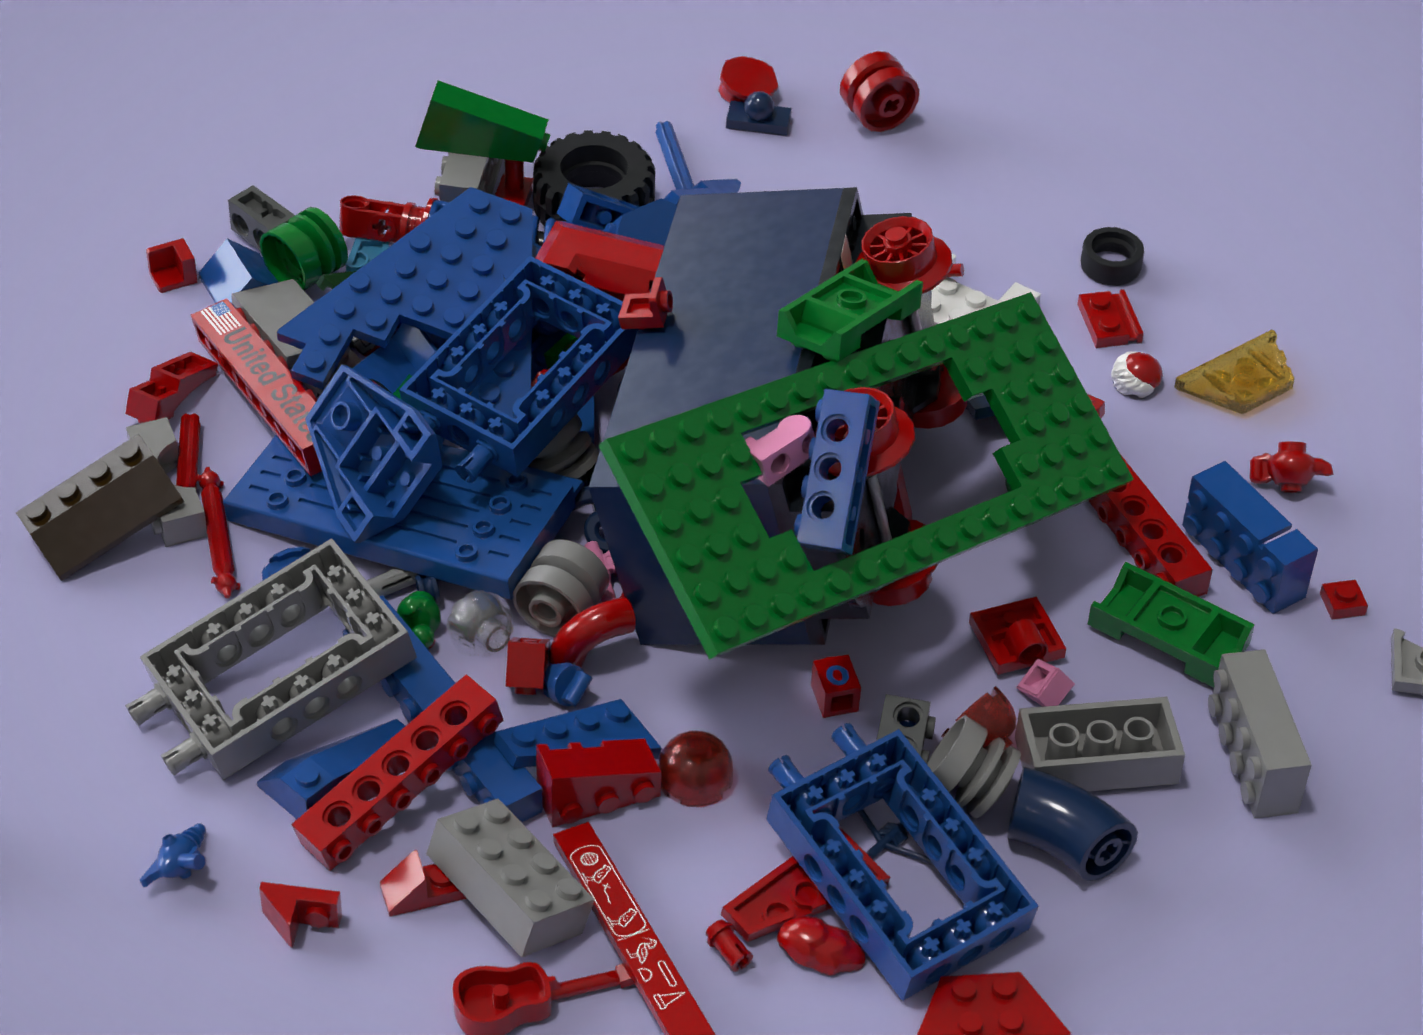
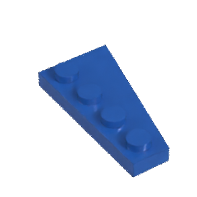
M622 699L496 731L493 741L513 768L535 767L537 744H547L551 750L568 749V744L572 742H580L582 747L586 748L601 747L602 741L645 738L655 759L659 758L662 747Z

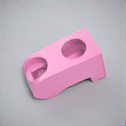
M803 415L789 416L779 423L778 428L759 440H755L751 436L745 439L750 449V454L756 460L763 473L758 479L768 487L809 458V444L815 435L808 417Z

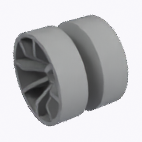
M553 540L544 545L531 564L530 569L527 570L514 589L513 603L517 612L526 623L537 631L555 638L560 628L573 616L588 607L598 604L609 586V574L603 562L586 547L569 540Z

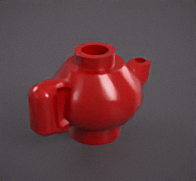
M1286 441L1278 443V452L1274 455L1264 453L1260 456H1254L1250 460L1249 478L1251 482L1258 484L1268 483L1273 480L1276 485L1281 486V492L1300 493L1302 492V486H1306L1315 475L1331 476L1334 473L1331 463L1306 453L1307 443Z

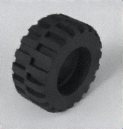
M593 130L584 131L583 134H576L575 132L567 134L564 139L559 137L550 146H547L545 152H541L534 163L533 205L535 214L539 217L544 227L548 218L566 221L557 214L568 183L640 207L655 201V166L652 163L651 157L645 150H642L638 143L635 141L629 142L626 136L620 134L614 136L608 131L593 133Z

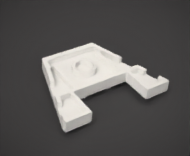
M952 254V264H955L956 255ZM946 277L945 280L932 290L933 326L1032 292L1039 304L1041 293L1015 282L999 300H995L981 291L973 290L952 278Z

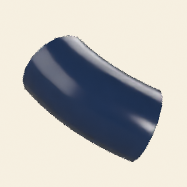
M1023 767L1007 832L1008 839L1025 843L1050 854L1087 881L1100 880L1114 872L1124 863L1137 842L1138 831L1133 823L1108 803L1085 789L1048 773Z

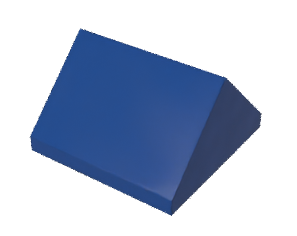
M227 238L199 271V278L215 303L227 298L232 304V293L278 283L275 276L266 267L260 253Z

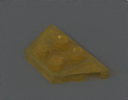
M1271 329L1176 377L1174 387L1179 391L1243 415L1293 389L1295 378L1291 369L1286 365L1287 359L1284 351L1278 349L1276 344L1277 334Z

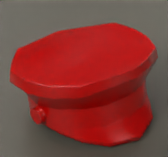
M740 56L725 61L721 71V83L718 92L728 102H745L750 94L757 91H763L772 96L779 86L772 66L755 58Z

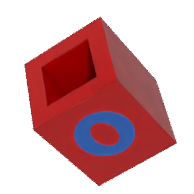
M849 654L813 660L811 687L822 717L826 718L859 712L861 685Z

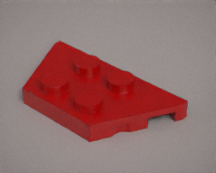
M1021 972L941 976L917 1035H1071V1033Z

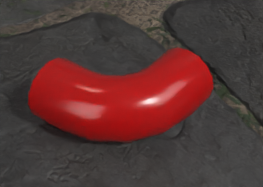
M626 597L608 600L588 607L573 616L560 628L553 639L548 655L550 663H571L582 667L587 654L595 646L608 639L633 633L636 626V618L630 601Z

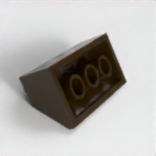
M137 434L23 507L16 514L60 580L63 581L185 501L141 436Z

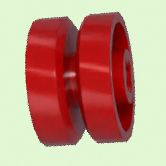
M876 51L862 56L847 69L840 82V95L843 102L855 113L856 118L865 128L874 132L894 129L903 123L913 113L919 101L920 90L917 82L904 70L896 57L888 52Z

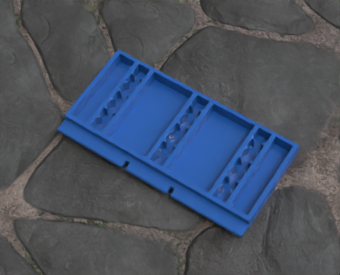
M275 435L224 499L223 505L227 521L316 546H320L332 538L345 554L427 577H435L438 580L512 600L514 598V589L527 570L530 569L545 544L555 538L576 507L575 497L582 489L584 481L528 466L516 477L490 463L473 483H468L467 479L464 481L457 474L455 467L470 452L443 444L440 450L443 466L407 517L365 541L355 543L337 518L323 472L321 471L310 476L278 436Z

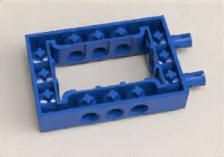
M529 256L399 389L401 400L417 409L435 434L470 452L455 467L457 474L464 481L467 479L468 483H473L490 463L518 477L631 354L638 329H621L618 317L623 301ZM540 319L579 338L566 352L562 351L559 354V360L545 375L540 374L538 376L537 383L523 398L519 397L512 406L513 417L495 409L494 404L490 402L486 404L469 395Z
M846 723L844 724L846 731L841 725L831 736L833 742L837 744L846 757L805 778L795 767L788 755L781 757L783 764L779 758L771 763L768 771L783 789L772 794L766 820L901 1000L904 1001L938 982L941 976L952 974L1028 931L1039 905L899 729L866 745L852 724ZM881 799L889 806L964 903L962 910L942 921L940 918L934 920L931 927L910 939L909 937L913 929L911 916L906 910L901 911L885 890L887 886L883 880L879 881L862 860V852L859 849L855 850L840 831L841 825L839 821Z

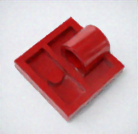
M1037 596L970 613L969 624L997 675L1031 667L1037 659L1050 662L1065 658L1066 646Z

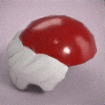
M1134 351L1126 352L1116 359L1111 377L1114 381V387H1117V391L1121 394L1145 398L1154 391V388L1160 385L1163 371L1160 363L1153 356Z

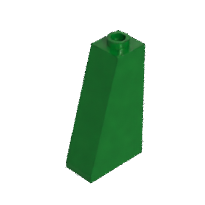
M437 80L415 147L424 150L534 163L538 151L545 152L551 135L545 132L549 119Z

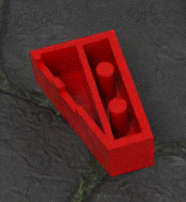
M645 738L602 741L601 747L583 748L580 742H572L568 744V749L551 750L547 744H537L536 778L542 787L543 809L552 828L563 824H572L580 819L601 813H610L618 808L636 803H645L653 798L660 797L661 770Z

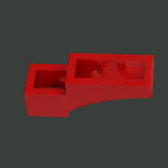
M188 352L152 367L149 381L129 389L125 414L138 419L140 424L165 417L168 419L173 418L174 411L193 390L208 379L216 376L218 363L193 352Z

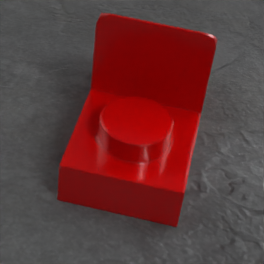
M417 850L411 852L380 881V888L389 917L467 899L436 864L422 866Z
M261 882L259 889L262 912L290 947L293 948L300 923L309 924L317 928H339L342 918L340 891Z

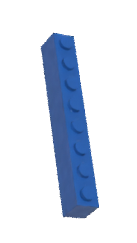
M382 595L380 596L382 601L408 631L417 658L382 679L381 685L389 697H395L400 704L403 715L411 722L451 688L455 682ZM347 629L343 630V636L350 634ZM495 731L491 735L485 736L470 749L465 758L456 761L447 770H453L457 774L467 795H474L480 804L499 799L523 823L543 812L542 787L525 767L513 768L493 743L496 735Z

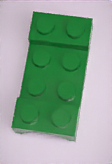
M860 259L781 308L778 315L777 337L791 342L795 347L806 348L819 353L828 360L840 361L860 348L861 334L886 318L901 321L920 309L923 282L916 280L900 291L878 284L869 262Z
M1125 562L1122 566L1114 587L1101 603L1094 601L1091 604L1087 625L1117 640H1120L1127 633L1185 662L1184 673L1212 687L1215 686L1214 671L1219 669L1222 654L1244 652L1250 645L1255 624L1128 562Z

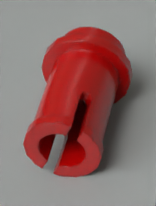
M724 919L714 922L706 930L707 943L710 947H716L730 965L732 971L737 972L739 968L741 970L744 969L752 961L753 954L747 950L734 933V925L729 922L726 923Z

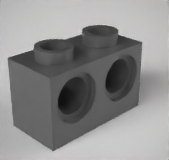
M254 185L228 199L231 230L259 250L263 234L284 222L287 223L288 219L295 216Z
M886 694L877 740L899 729L927 764L930 751L923 750L925 738L933 739L936 717L929 716L931 702ZM909 720L914 722L916 725L913 727H904L900 724V722Z

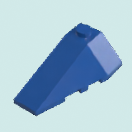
M394 719L288 759L258 780L257 787L298 819L402 730L405 725L398 719Z

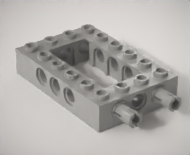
M331 538L141 655L140 658L154 684V689L125 706L138 726L164 709H172L190 733V738L161 755L173 776L203 757L204 759H209L222 779L225 780L416 659L417 655L408 631ZM330 607L350 634L339 638L336 645L315 658H307L304 665L281 679L277 677L272 680V685L249 699L245 697L239 701L232 710L233 720H231L229 715L225 714L217 696H211L205 684Z

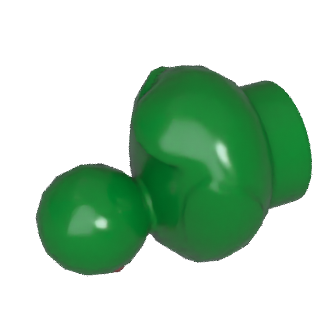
M424 591L413 592L400 602L396 612L424 646L429 649L435 645L434 632L440 625L441 612L431 594Z

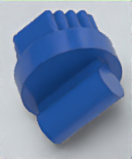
M571 663L550 664L545 671L543 693L555 703L576 707L593 678L585 673L581 667Z

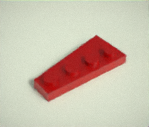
M840 827V831L855 850L859 849L862 852V860L879 881L883 880L888 886L891 877ZM792 856L724 905L720 915L727 922L732 923L736 932L746 942L779 930L785 922L795 917H811L832 907L795 857Z

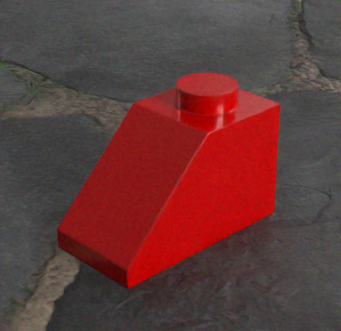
M513 637L508 641L505 687H514V693L522 695H536L537 688H544L550 639Z

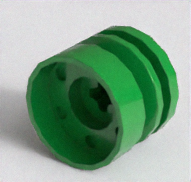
M311 206L288 219L287 223L284 222L266 232L260 240V250L264 263L277 281L282 282L294 279L304 291L316 284L322 274L333 273L345 266L348 260L347 246L336 223L325 212Z

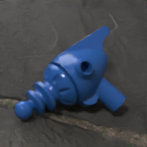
M197 823L182 833L164 836L157 859L139 880L142 887L149 886L153 881L161 877L174 878L179 876L181 879H187L192 875V869L201 870L205 866V857L200 853L199 848L204 840L205 826Z

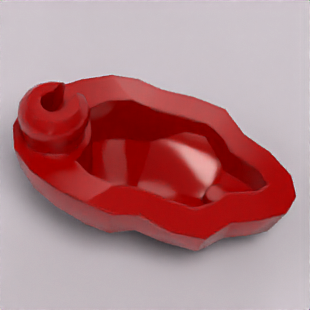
M808 916L795 917L785 922L777 934L778 944L786 950L796 963L821 973L833 976L840 972L860 970L865 965L864 950L852 939L849 932L837 926L828 925L823 919Z

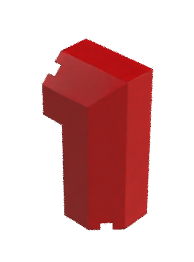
M556 220L536 259L623 301L625 294L650 293L664 245Z

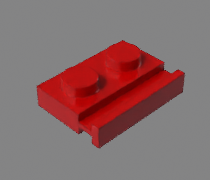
M1124 289L1119 290L1118 294H1111V291L1079 294L1077 305L1096 348L1128 345V341L1132 340L1142 343L1144 333Z

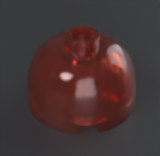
M994 687L991 694L985 693L956 719L958 721L962 716L967 715L987 729L988 733L983 748L999 737L1005 742L1004 750L1013 745L1009 737L1016 729L1017 717L1014 707L998 687ZM947 728V729L944 731V733H943L942 736H941L942 738H943V737L945 736V734L949 731V728Z
M689 730L679 733L664 746L660 754L658 766L661 770V790L669 799L670 794L680 799L681 805L705 807L717 803L723 798V793L728 788L730 790L733 784L732 755L726 744L712 733L703 730Z

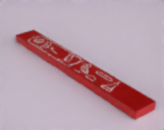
M589 821L554 833V845L572 876L595 899L591 909L664 1035H715Z

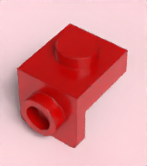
M663 277L654 278L650 293L625 294L618 317L621 329L664 327L667 313L673 309V296L670 290H666Z

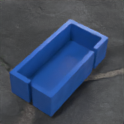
M1226 461L1192 476L1187 498L1189 502L1186 503L1182 522L1186 532L1193 536L1208 551L1211 557L1217 559L1230 572L1231 576L1239 581L1253 595L1255 600L1263 604L1272 614L1306 598L1318 548L1298 529L1264 544V542L1290 530L1292 524Z

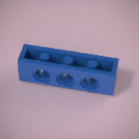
M568 183L557 214L570 224L602 231L608 223L614 222L623 214L640 206Z
M825 389L823 399H820L817 403L815 416L818 428L816 437L811 439L808 450L811 466L809 475L804 477L801 488L804 504L802 514L797 515L794 525V533L799 544L806 548L848 555L853 553L880 402L869 394ZM842 425H848L849 432L847 437L842 441L836 442L835 433L837 429ZM835 463H841L842 470L840 475L834 480H829L828 471L830 467ZM833 501L835 506L834 512L830 517L822 519L821 509L823 505Z

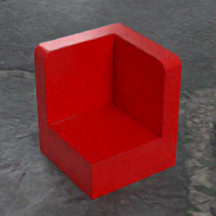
M184 238L146 249L149 274L160 293L198 283L195 257Z

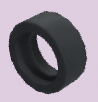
M1118 227L1096 229L1089 233L1083 242L1080 259L1081 268L1089 278L1105 285L1130 283L1138 277L1141 271L1144 246L1138 236L1128 230ZM1114 251L1123 254L1128 259L1110 261L1101 258L1096 253Z

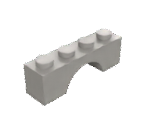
M167 417L126 427L128 440L139 434L166 474L178 466L177 442ZM174 485L185 502L151 523L154 534H161L165 547L208 537L205 512L195 488Z

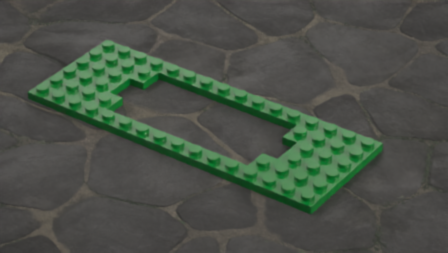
M1032 292L850 354L840 361L833 360L607 438L598 445L709 660L1113 491L1134 480ZM941 364L945 365L964 402L982 395L985 396L1010 442L1009 445L999 448L992 454L1012 491L815 571L792 529L769 538L742 487L743 484L754 481L763 474L756 460L750 454V449L743 435L777 424L789 416L802 415L816 410L818 401L823 399L825 389L845 391L858 387L877 388Z

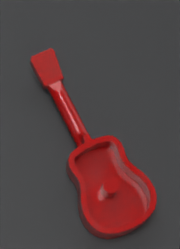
M525 962L512 967H471L458 974L453 982L454 1014L460 1028L467 1035H505L521 1024L538 1022L548 1018L551 1015V1001L619 985L621 988L635 983L623 963L615 966V970L563 982H558L554 976H547L543 968L535 962Z

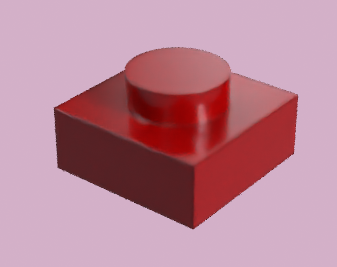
M1356 579L1322 584L1320 595L1331 620L1366 615L1368 604Z

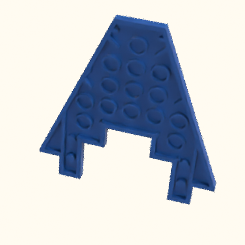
M473 187L468 188L279 328L277 331L278 341L302 349L301 354L291 369L292 378L324 390L353 337L386 348L400 322L448 340L529 256H532L533 209ZM532 329L474 388L470 396L486 404L490 402L495 405V409L513 417L512 406L519 397L523 398L531 389Z

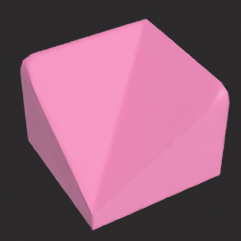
M1037 659L1016 688L1043 707L1057 706L1075 683L1059 668Z

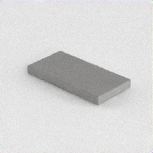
M294 279L232 293V304L236 309L240 307L243 310L248 323L256 325L261 338L269 340L277 356L281 355L288 367H293L302 349L278 341L277 331L312 305L314 301ZM350 344L345 353L350 352Z

